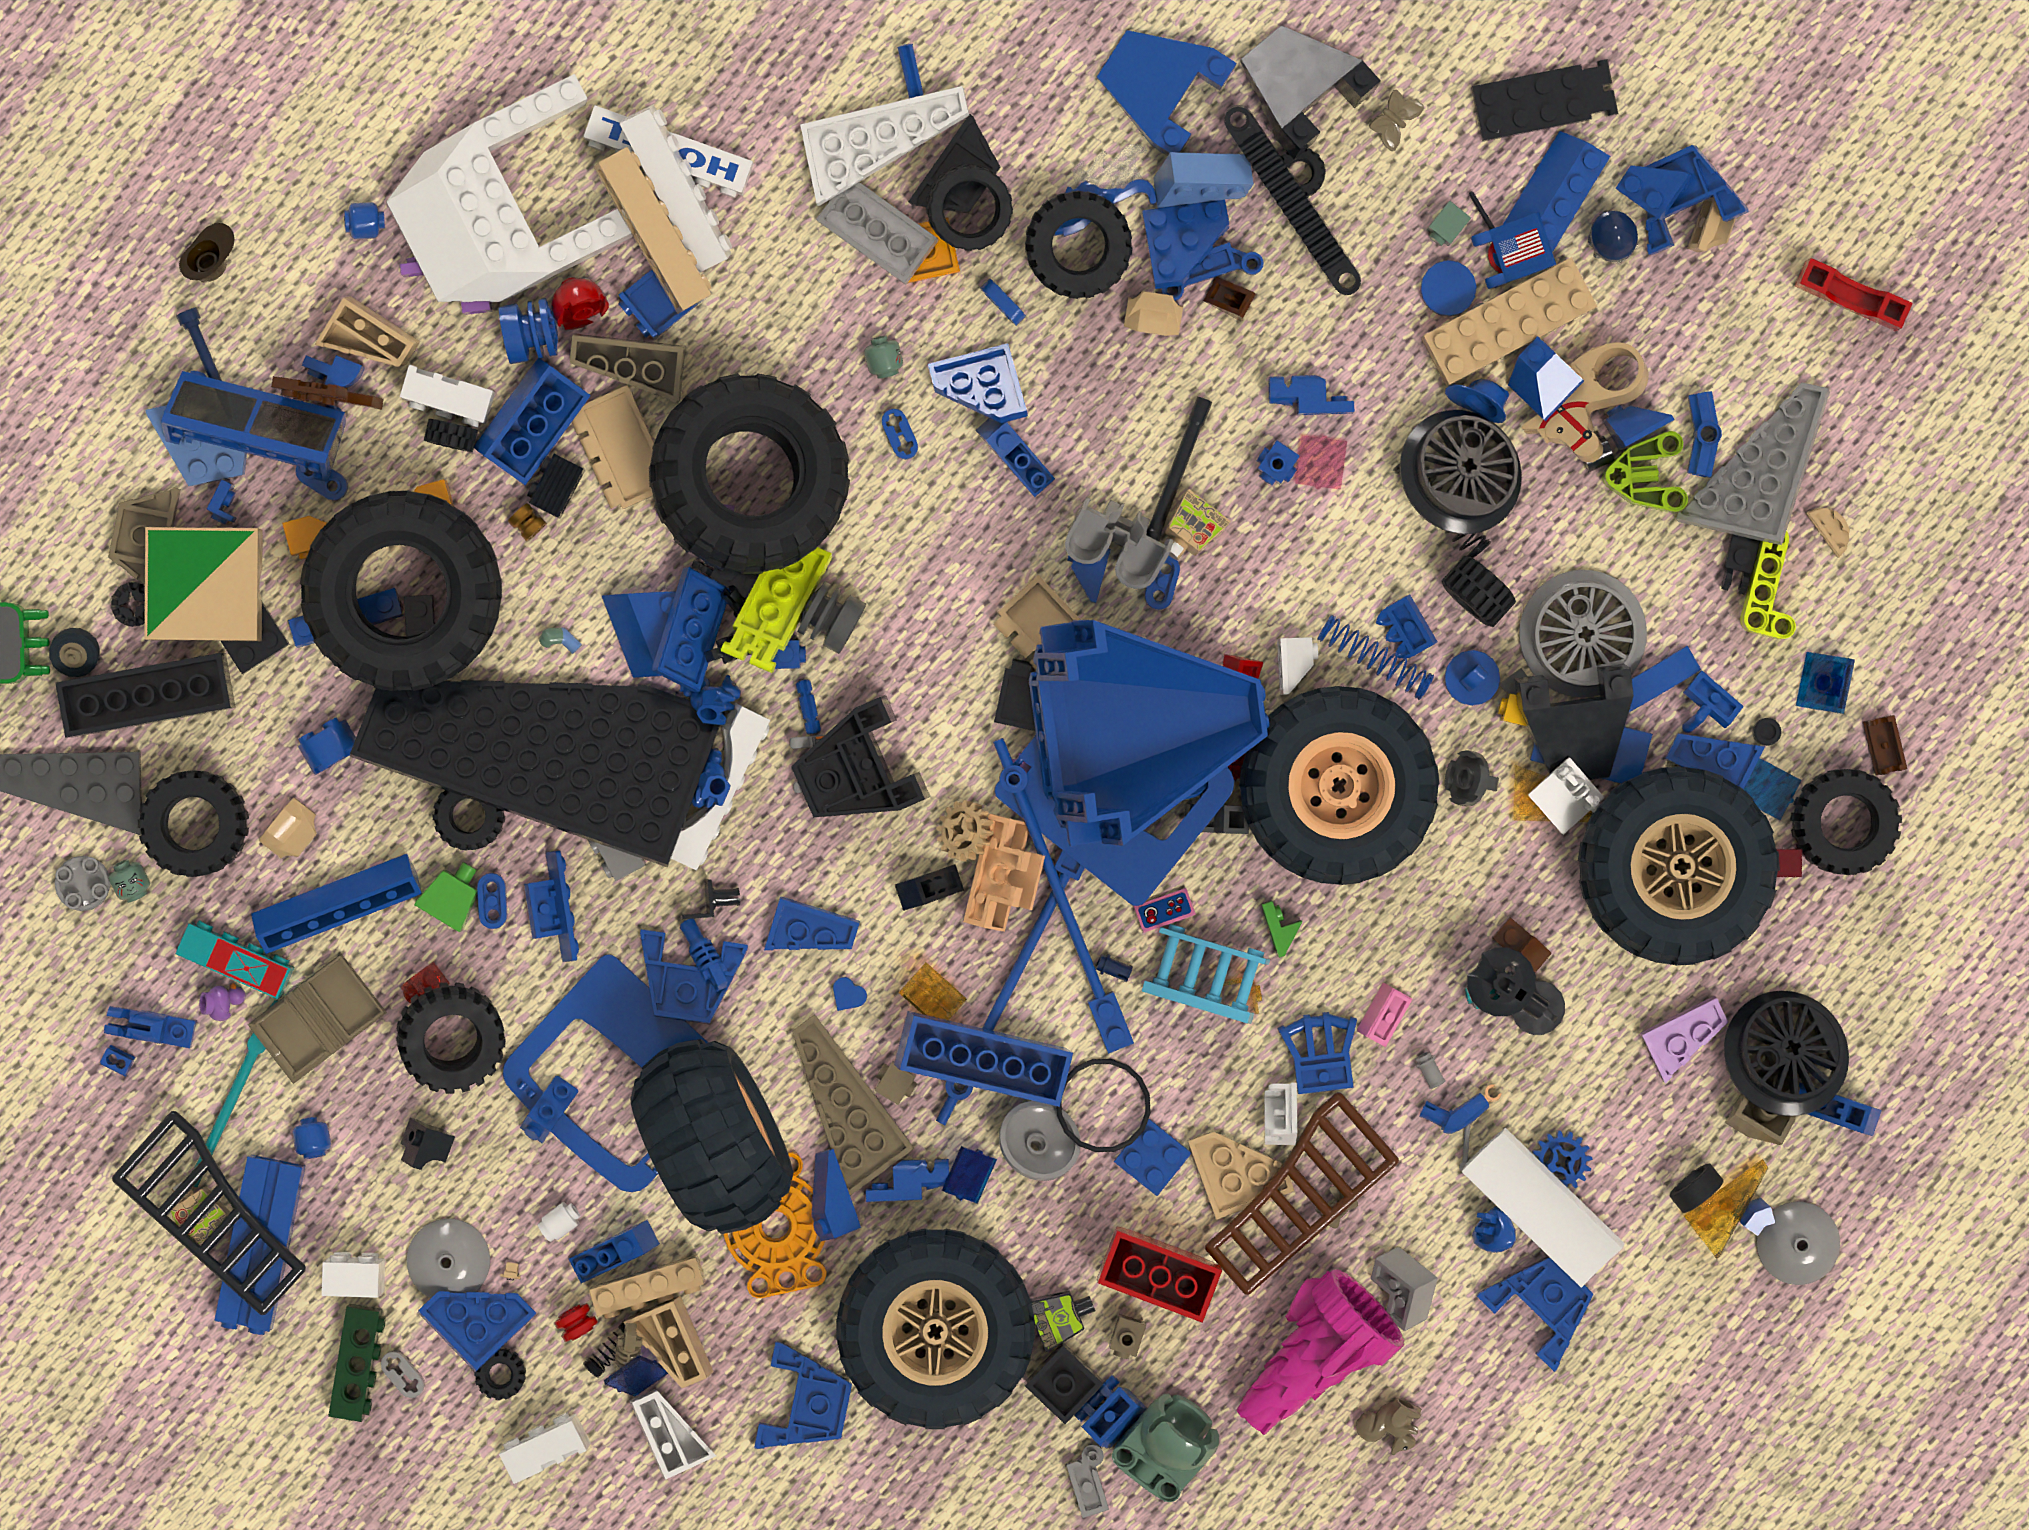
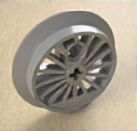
M1593 570L1569 571L1545 582L1529 599L1520 622V646L1523 657L1535 676L1543 675L1548 680V687L1550 689L1572 697L1598 696L1600 691L1597 667L1626 664L1631 668V675L1638 667L1646 646V620L1635 595L1616 578ZM1589 587L1588 596L1579 595L1577 588ZM1595 588H1598L1606 593L1593 614L1592 607ZM1571 590L1572 595L1564 601L1560 595ZM1613 596L1620 604L1598 620L1609 599ZM1555 599L1564 610L1566 619L1547 609ZM1576 599L1582 600L1585 606L1584 611L1579 615L1574 614L1571 610V605ZM1621 610H1625L1629 620L1601 627V625ZM1544 613L1567 626L1568 629L1540 625ZM1628 625L1631 627V638L1602 634V632ZM1582 627L1591 631V634L1587 636V641L1578 636V633H1581L1583 630ZM1539 631L1567 634V636L1540 642ZM1601 639L1630 643L1626 655L1601 641ZM1569 641L1550 657L1545 658L1541 648ZM1598 645L1621 659L1609 662ZM1573 647L1560 671L1557 672L1550 664ZM1593 650L1603 664L1596 665ZM1579 651L1577 670L1566 673ZM1586 653L1590 665L1588 668H1584Z

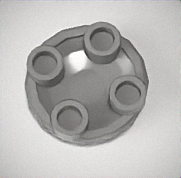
M88 856L73 857L64 862L55 874L56 894L61 902L70 909L78 911L92 910L101 905L109 894L111 886L108 879L109 873L105 866L95 858Z

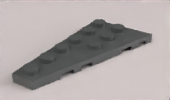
M141 752L0 754V792L142 835L141 828H138V819H141L142 813L139 812L142 803Z

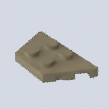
M172 488L164 492L119 503L108 558L118 566H121L143 585H145V527H173L181 489Z

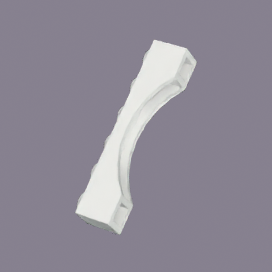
M735 702L733 703L735 709L729 711L726 723L722 725L724 736L723 769L726 780L731 785L723 806H718L714 802L710 808H707L705 804L685 820L671 858L695 870L705 862L708 855L707 848L711 840H714L719 834V824L723 816L727 815L732 807L734 793L742 787L745 780L744 773L748 765L754 762L757 756L756 749L760 741L764 740L769 732V719Z

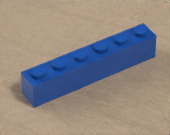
M404 854L251 913L255 935L264 952L268 954L421 895L422 891L416 869L408 854Z

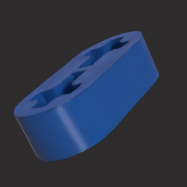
M990 278L980 287L981 291L1015 326L1026 317L1023 311Z
M899 409L886 411L882 417V425L894 453L900 459L908 460L913 458L918 451V444L906 416ZM894 414L895 417L902 418V421L899 422L902 432L896 433L893 426H887L886 422L890 420L889 415ZM903 435L907 443H913L914 446L910 448V454L906 455L904 451H898V448L901 446L899 436Z

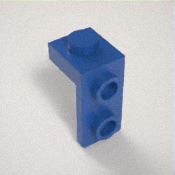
M555 1076L523 1121L520 1129L530 1139L538 1140L543 1144L557 1121L577 1095L578 1089L561 1077Z

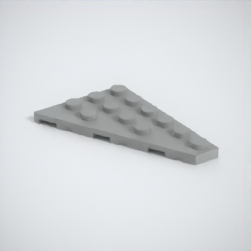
M1801 383L1792 392L1791 397L1784 400L1779 406L1780 409L1750 436L1746 444L1736 451L1737 454L1725 467L1722 466L1707 482L1706 487L1698 491L1694 496V500L1682 512L1678 513L1677 521L1782 545L1830 394L1829 389Z

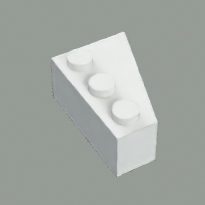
M412 365L408 367L400 394L402 399L409 401L408 407L420 411H425L426 407L436 409L435 415L451 419L452 415L463 418L462 423L477 428L479 423H487L495 392L448 378L435 372L432 373L418 369Z
M651 1390L629 1400L662 1477L665 1480L716 1457L712 1450L657 1390Z
M568 1412L554 1418L553 1425L547 1428L540 1425L528 1432L529 1437L521 1441L516 1437L503 1444L504 1449L501 1450L499 1456L513 1484L531 1477L555 1463L559 1464L577 1452L581 1454L587 1451L591 1442L576 1413L569 1416Z

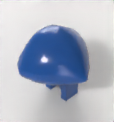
M1495 1206L1487 1213H1477V1218L1481 1219L1475 1226L1472 1234L1474 1244L1482 1250L1493 1253L1503 1252L1513 1247L1516 1242V1231L1511 1219L1500 1208Z

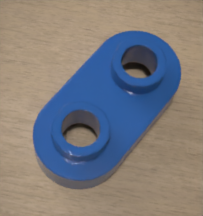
M296 466V476L299 481L329 500H339L346 495L348 482L343 475L332 469L329 482H324L314 478L315 472L313 475L307 476L305 472L300 471V466ZM331 481H335L338 485L335 491H330L328 488V484Z
M1170 556L1167 557L1164 564L1170 565L1171 572L1163 574L1160 570L1151 585L1146 587V603L1156 610L1165 609L1172 602L1180 573L1179 562ZM1155 591L1163 592L1164 598L1162 601L1154 599L1153 594Z
M489 873L482 876L477 885L479 919L486 928L496 929L503 926L508 917L506 883L500 875ZM489 882L497 884L495 892H490L487 889ZM492 909L497 910L499 913V917L496 920H492L489 917V912Z

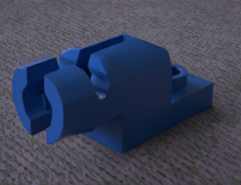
M1317 375L1292 376L1289 388L1284 383L1283 376L1269 377L1268 379L1269 404L1293 406V403H1297V415L1353 414L1355 412L1354 401H1348V396H1332L1331 401L1326 402V379Z
M110 1006L106 1016L126 1018L128 1022L126 1025L108 1023V1025L104 1026L105 1034L157 1044L164 1043L189 1049L192 1047L197 1022L195 1020Z
M935 1159L932 1171L927 1167L926 1160H902L893 1165L894 1187H888V1183H872V1188H866V1202L922 1200V1187L930 1190L950 1185L949 1159Z

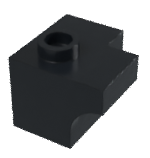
M410 1118L400 1143L406 1147L401 1161L419 1170H422L426 1163L433 1160L446 1163L455 1136L446 1130Z

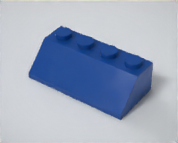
M1559 131L1503 225L1539 212L1553 252L1611 156L1584 140Z
M537 358L478 439L474 449L526 485L591 395L542 359Z

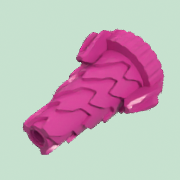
M1336 1269L1327 1271L1321 1278H1307L1292 1301L1289 1312L1285 1315L1289 1322L1298 1321L1296 1323L1298 1328L1281 1343L1283 1348L1264 1365L1266 1370L1258 1376L1257 1380L1248 1389L1236 1410L1241 1418H1245L1252 1427L1265 1435L1279 1421L1293 1415L1311 1398L1316 1400L1329 1387L1337 1383L1339 1384L1352 1372L1373 1364L1383 1366L1405 1345L1403 1335L1392 1317L1375 1297L1347 1273Z

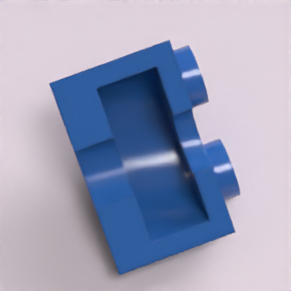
M336 717L323 724L324 730L314 735L313 731L298 739L300 742L298 748L314 776L350 756L356 736L346 719L339 722Z

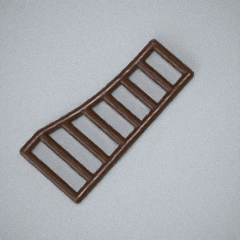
M1337 1092L1313 1113L1296 1145L1264 1189L1205 1245V1250L1221 1266L1222 1270L1245 1295H1249L1399 1163V1158L1342 1093ZM1337 1106L1341 1108L1384 1157L1385 1161L1374 1171L1326 1118ZM1318 1126L1365 1178L1353 1189L1310 1142ZM1303 1151L1344 1196L1332 1208L1295 1167ZM1287 1176L1293 1180L1323 1215L1311 1226L1278 1190ZM1269 1198L1277 1204L1302 1233L1290 1245L1259 1210ZM1250 1218L1254 1220L1281 1251L1269 1263L1239 1230ZM1230 1237L1260 1269L1249 1281L1243 1277L1219 1249Z

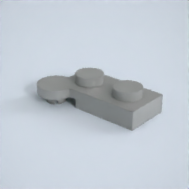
M1090 1444L1083 1449L1082 1459L1066 1463L1082 1518L1109 1510L1096 1468L1103 1461L1104 1455L1102 1449L1095 1444Z

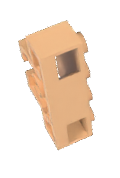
M989 814L988 820H993V824L988 826V830L994 833L987 837V840L991 843L990 846L984 845L982 847L984 854H979L963 922L1005 932L1011 906L1029 910L1033 909L1045 856L1024 851L1029 833L1025 822Z

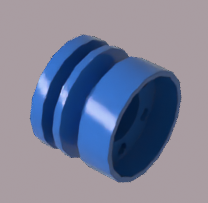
M546 298L539 299L540 312H536L533 301H528L526 315H522L517 303L499 307L502 336L510 364L529 361V348L534 347L539 359L544 358L543 345H547L550 357L558 355L557 343L559 338L557 325Z

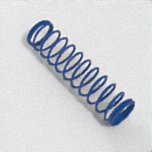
M1334 615L1329 617L1317 640L1322 642L1331 628L1337 623L1328 644L1331 647L1347 628L1338 653L1345 648L1356 634L1347 656L1349 659L1366 639L1357 664H1360L1375 646L1367 665V670L1372 667L1379 656L1385 651L1376 675H1379L1395 656L1386 681H1389L1404 662L1395 686L1398 687L1414 667L1405 693L1410 690L1416 680L1423 674L1414 696L1418 700L1423 697L1434 678V674L1429 673L1426 677L1427 672L1424 669L1413 680L1417 664H1413L1404 673L1407 665V658H1404L1394 668L1398 658L1397 652L1393 653L1384 663L1388 647H1384L1374 658L1379 646L1378 641H1375L1365 652L1369 641L1368 635L1363 637L1355 647L1360 633L1359 630L1354 631L1345 642L1350 624L1345 625L1336 635L1340 625V618L1336 619Z

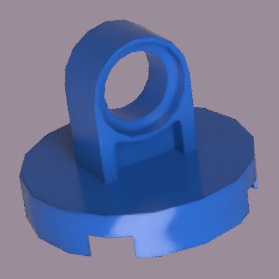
M1475 650L1461 652L1453 657L1446 667L1444 677L1446 689L1451 697L1461 704L1471 706L1483 704L1491 699L1498 690L1500 683L1499 668L1493 658L1484 652Z

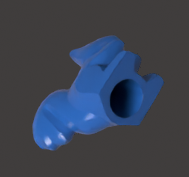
M726 675L721 686L716 687L710 686V681L705 676L700 692H693L680 685V691L683 692L684 696L690 697L691 705L697 711L700 720L708 724L725 725L726 717L722 712L734 710L735 705L730 702L741 697L739 687L731 680L729 675Z
M718 748L711 750L703 773L700 775L692 801L693 806L696 808H701L705 804L707 808H710L714 802L718 806H723L731 785L726 780L724 769L720 765L722 753Z

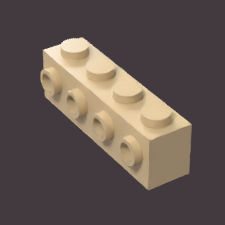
M697 1254L591 1286L589 1292L596 1316L604 1315V1318L608 1319L620 1315V1310L631 1307V1311L647 1307V1301L657 1299L658 1303L673 1299V1294L684 1291L685 1295L700 1291V1285H703L706 1280Z

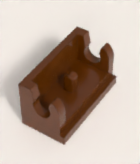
M1895 715L1863 721L1875 776L1908 769Z

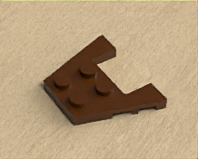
M275 376L272 379V388L281 390L282 396L291 397L296 400L316 401L320 404L334 406L335 402H341L382 410L384 399L347 392L348 388L338 385H325L317 382H304L297 379Z

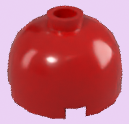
M570 277L565 279L552 296L551 307L557 325L559 327L564 325L565 330H574L593 323L588 318L598 313L602 317L609 308V302L601 287L592 280Z

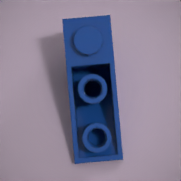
M988 418L975 430L1034 497L1055 480L1054 476L1007 422L999 423Z
M645 1220L569 1258V1261L582 1284L644 1255L660 1243L648 1220Z

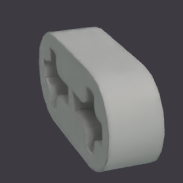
M397 1350L390 1351L384 1355L381 1360V1369L395 1387L405 1397L415 1398L419 1396L424 1390L425 1380L408 1358ZM389 1357L392 1359L398 1357L400 1359L398 1366L403 1371L401 1374L396 1368L390 1370L387 1367L390 1363ZM404 1375L411 1381L414 1379L418 1380L419 1383L416 1385L418 1391L415 1392L413 1389L406 1390L405 1387L408 1383L404 1379Z

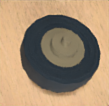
M68 628L60 631L53 638L49 647V658L53 667L61 674L68 677H81L89 674L96 667L100 658V646L90 632L81 628Z

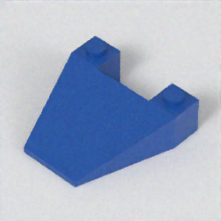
M1127 30L1097 78L1150 145L1168 156L1170 152L1180 153L1191 136L1190 132L1169 120L1195 77L1198 76L1220 91L1237 63L1211 47Z

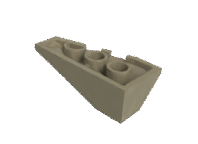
M1786 1049L1787 1053H1793L1792 1049ZM1763 1056L1761 1059L1762 1064L1770 1067V1060ZM1780 1070L1774 1072L1765 1081L1773 1088L1775 1087ZM1788 1071L1781 1089L1785 1093H1790ZM1797 1073V1078H1798V1091H1800V1087H1799L1800 1077H1799V1075H1798V1073ZM1740 1094L1725 1123L1749 1138L1782 1145L1795 1122L1796 1116H1782L1758 1108Z

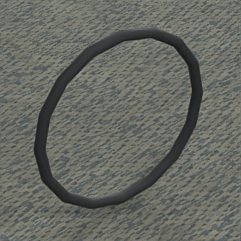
M1091 1059L1073 1068L1067 1076L1065 1088L1078 1071L1094 1064H1111L1126 1070L1138 1081L1145 1098V1114L1140 1128L1127 1141L1118 1145L1096 1147L1082 1142L1069 1130L1062 1115V1099L1060 1107L1056 1106L1057 1118L1064 1133L1078 1146L1093 1152H1116L1131 1145L1144 1132L1151 1114L1150 1094L1142 1077L1129 1065L1113 1059Z

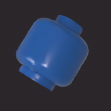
M373 202L352 203L348 210H344L345 233H350L353 239L377 238L379 229L385 228L384 212H378V207Z
M317 1117L301 1119V1125L296 1126L292 1130L296 1153L303 1155L304 1159L325 1156V1151L331 1148L328 1125L324 1122H317Z

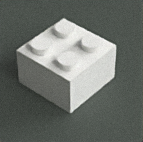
M334 1252V1255H330L323 1262L322 1296L378 1298L385 1290V1258H378V1253H362V1256L351 1257L350 1252Z

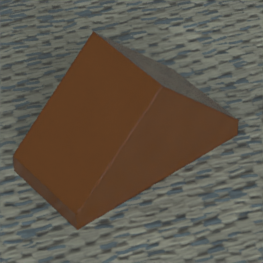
M1216 277L1203 301L1242 321L1256 293Z

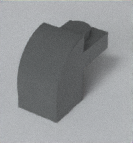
M1185 804V816L1195 804ZM1223 805L1202 832L1249 834V826L1246 822L1242 806Z

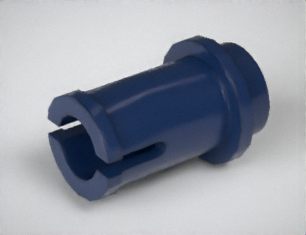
M1101 954L1095 968L1100 971L1099 974L1103 975L1106 973L1127 982L1133 966L1110 958V954L1106 956Z

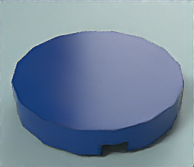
M1447 260L1436 263L1427 270L1422 278L1420 291L1423 302L1430 310L1438 315L1450 317L1458 315L1470 307L1475 298L1477 286L1475 278L1468 267L1459 262Z

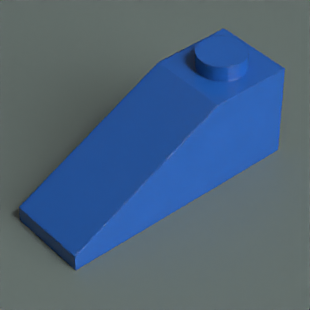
M1799 1082V1094L1807 1093L1803 1083ZM1835 1095L1822 1108L1808 1113V1115L1873 1136L1882 1110Z
M834 1149L821 1151L815 1155L812 1218L814 1230L821 1241L835 1239L861 1228Z

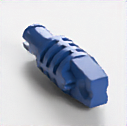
M694 919L681 923L680 929L690 945L689 954L703 979H709L716 991L726 988L727 979L723 972L727 969L711 940L704 938Z

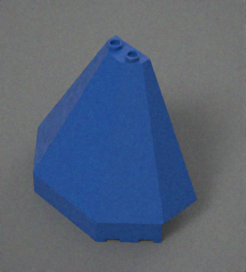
M1072 620L1069 623L1040 627L1039 634L1042 644L1036 645L1033 659L1037 668L1036 672L1030 673L1029 677L1044 793L1047 800L1053 799L1056 808H1054L1053 812L1060 827L1067 830V841L1070 847L1097 842L1124 846L1268 736L1269 718L1265 713L1263 702L1266 694L1263 685H1261V680L1095 620Z

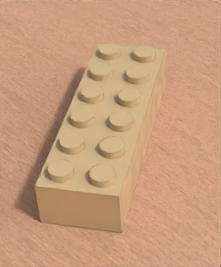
M1571 257L1423 335L1421 340L1446 387L1533 342L1537 336L1540 338L1598 306Z

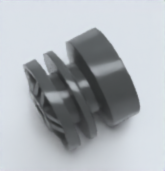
M824 581L807 603L797 632L804 635L810 625L814 626L815 628L810 639L815 640L823 631L827 633L823 646L840 654L867 604L851 595L843 604H840L838 600L841 590L837 588L831 598L827 597L826 595L831 584Z

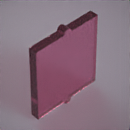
M1302 435L1295 484L1315 486L1317 490L1321 487L1341 490L1347 441L1327 439V436L1318 438Z

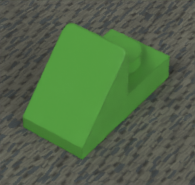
M1273 901L1262 903L1261 907L1277 956L1280 958L1285 956L1303 921L1299 920L1281 926L1280 921H1283L1284 918L1280 906H1274Z

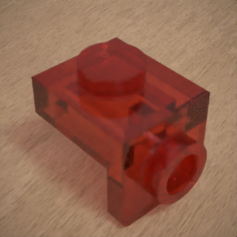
M433 961L401 986L405 999L411 1004L410 999L416 994L418 996L424 994L425 988L431 986L432 989L439 988V983L448 982L449 985L450 982Z

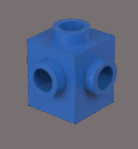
M1277 440L1270 450L1265 447L1256 460L1260 463L1257 468L1261 472L1259 477L1272 486L1275 482L1280 485L1283 480L1288 483L1297 471L1294 464L1300 456ZM1273 461H1279L1281 469H1275L1272 465Z

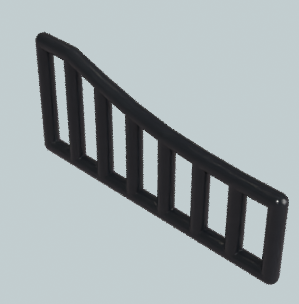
M171 1111L112 1176V1181L260 1315H266L306 1271L305 1264L291 1253L245 1206L218 1167L199 1131L177 1111ZM176 1125L187 1136L141 1187L137 1189L126 1177L169 1129ZM194 1145L202 1161L158 1208L147 1198L148 1194ZM209 1171L217 1186L179 1227L167 1215L201 1177ZM224 1195L234 1209L208 1238L199 1245L188 1234ZM242 1218L252 1231L220 1264L209 1252L234 1224ZM261 1238L272 1250L241 1283L230 1271ZM281 1258L292 1270L262 1302L250 1290L275 1262Z

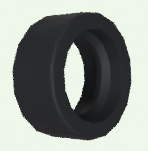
M1710 1163L1705 1164L1680 1181L1670 1192V1198L1682 1213H1687L1709 1199L1722 1186L1723 1178Z

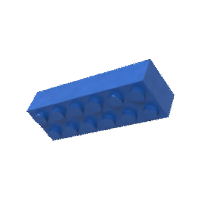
M908 1011L894 1065L902 1071L1060 1107L1073 1052L1065 1047Z

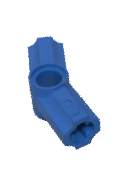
M1712 391L1687 396L1694 429V440L1687 473L1707 478L1712 476L1718 442L1722 437ZM1704 427H1709L1713 430L1714 438L1711 442H1706L1701 437V431Z

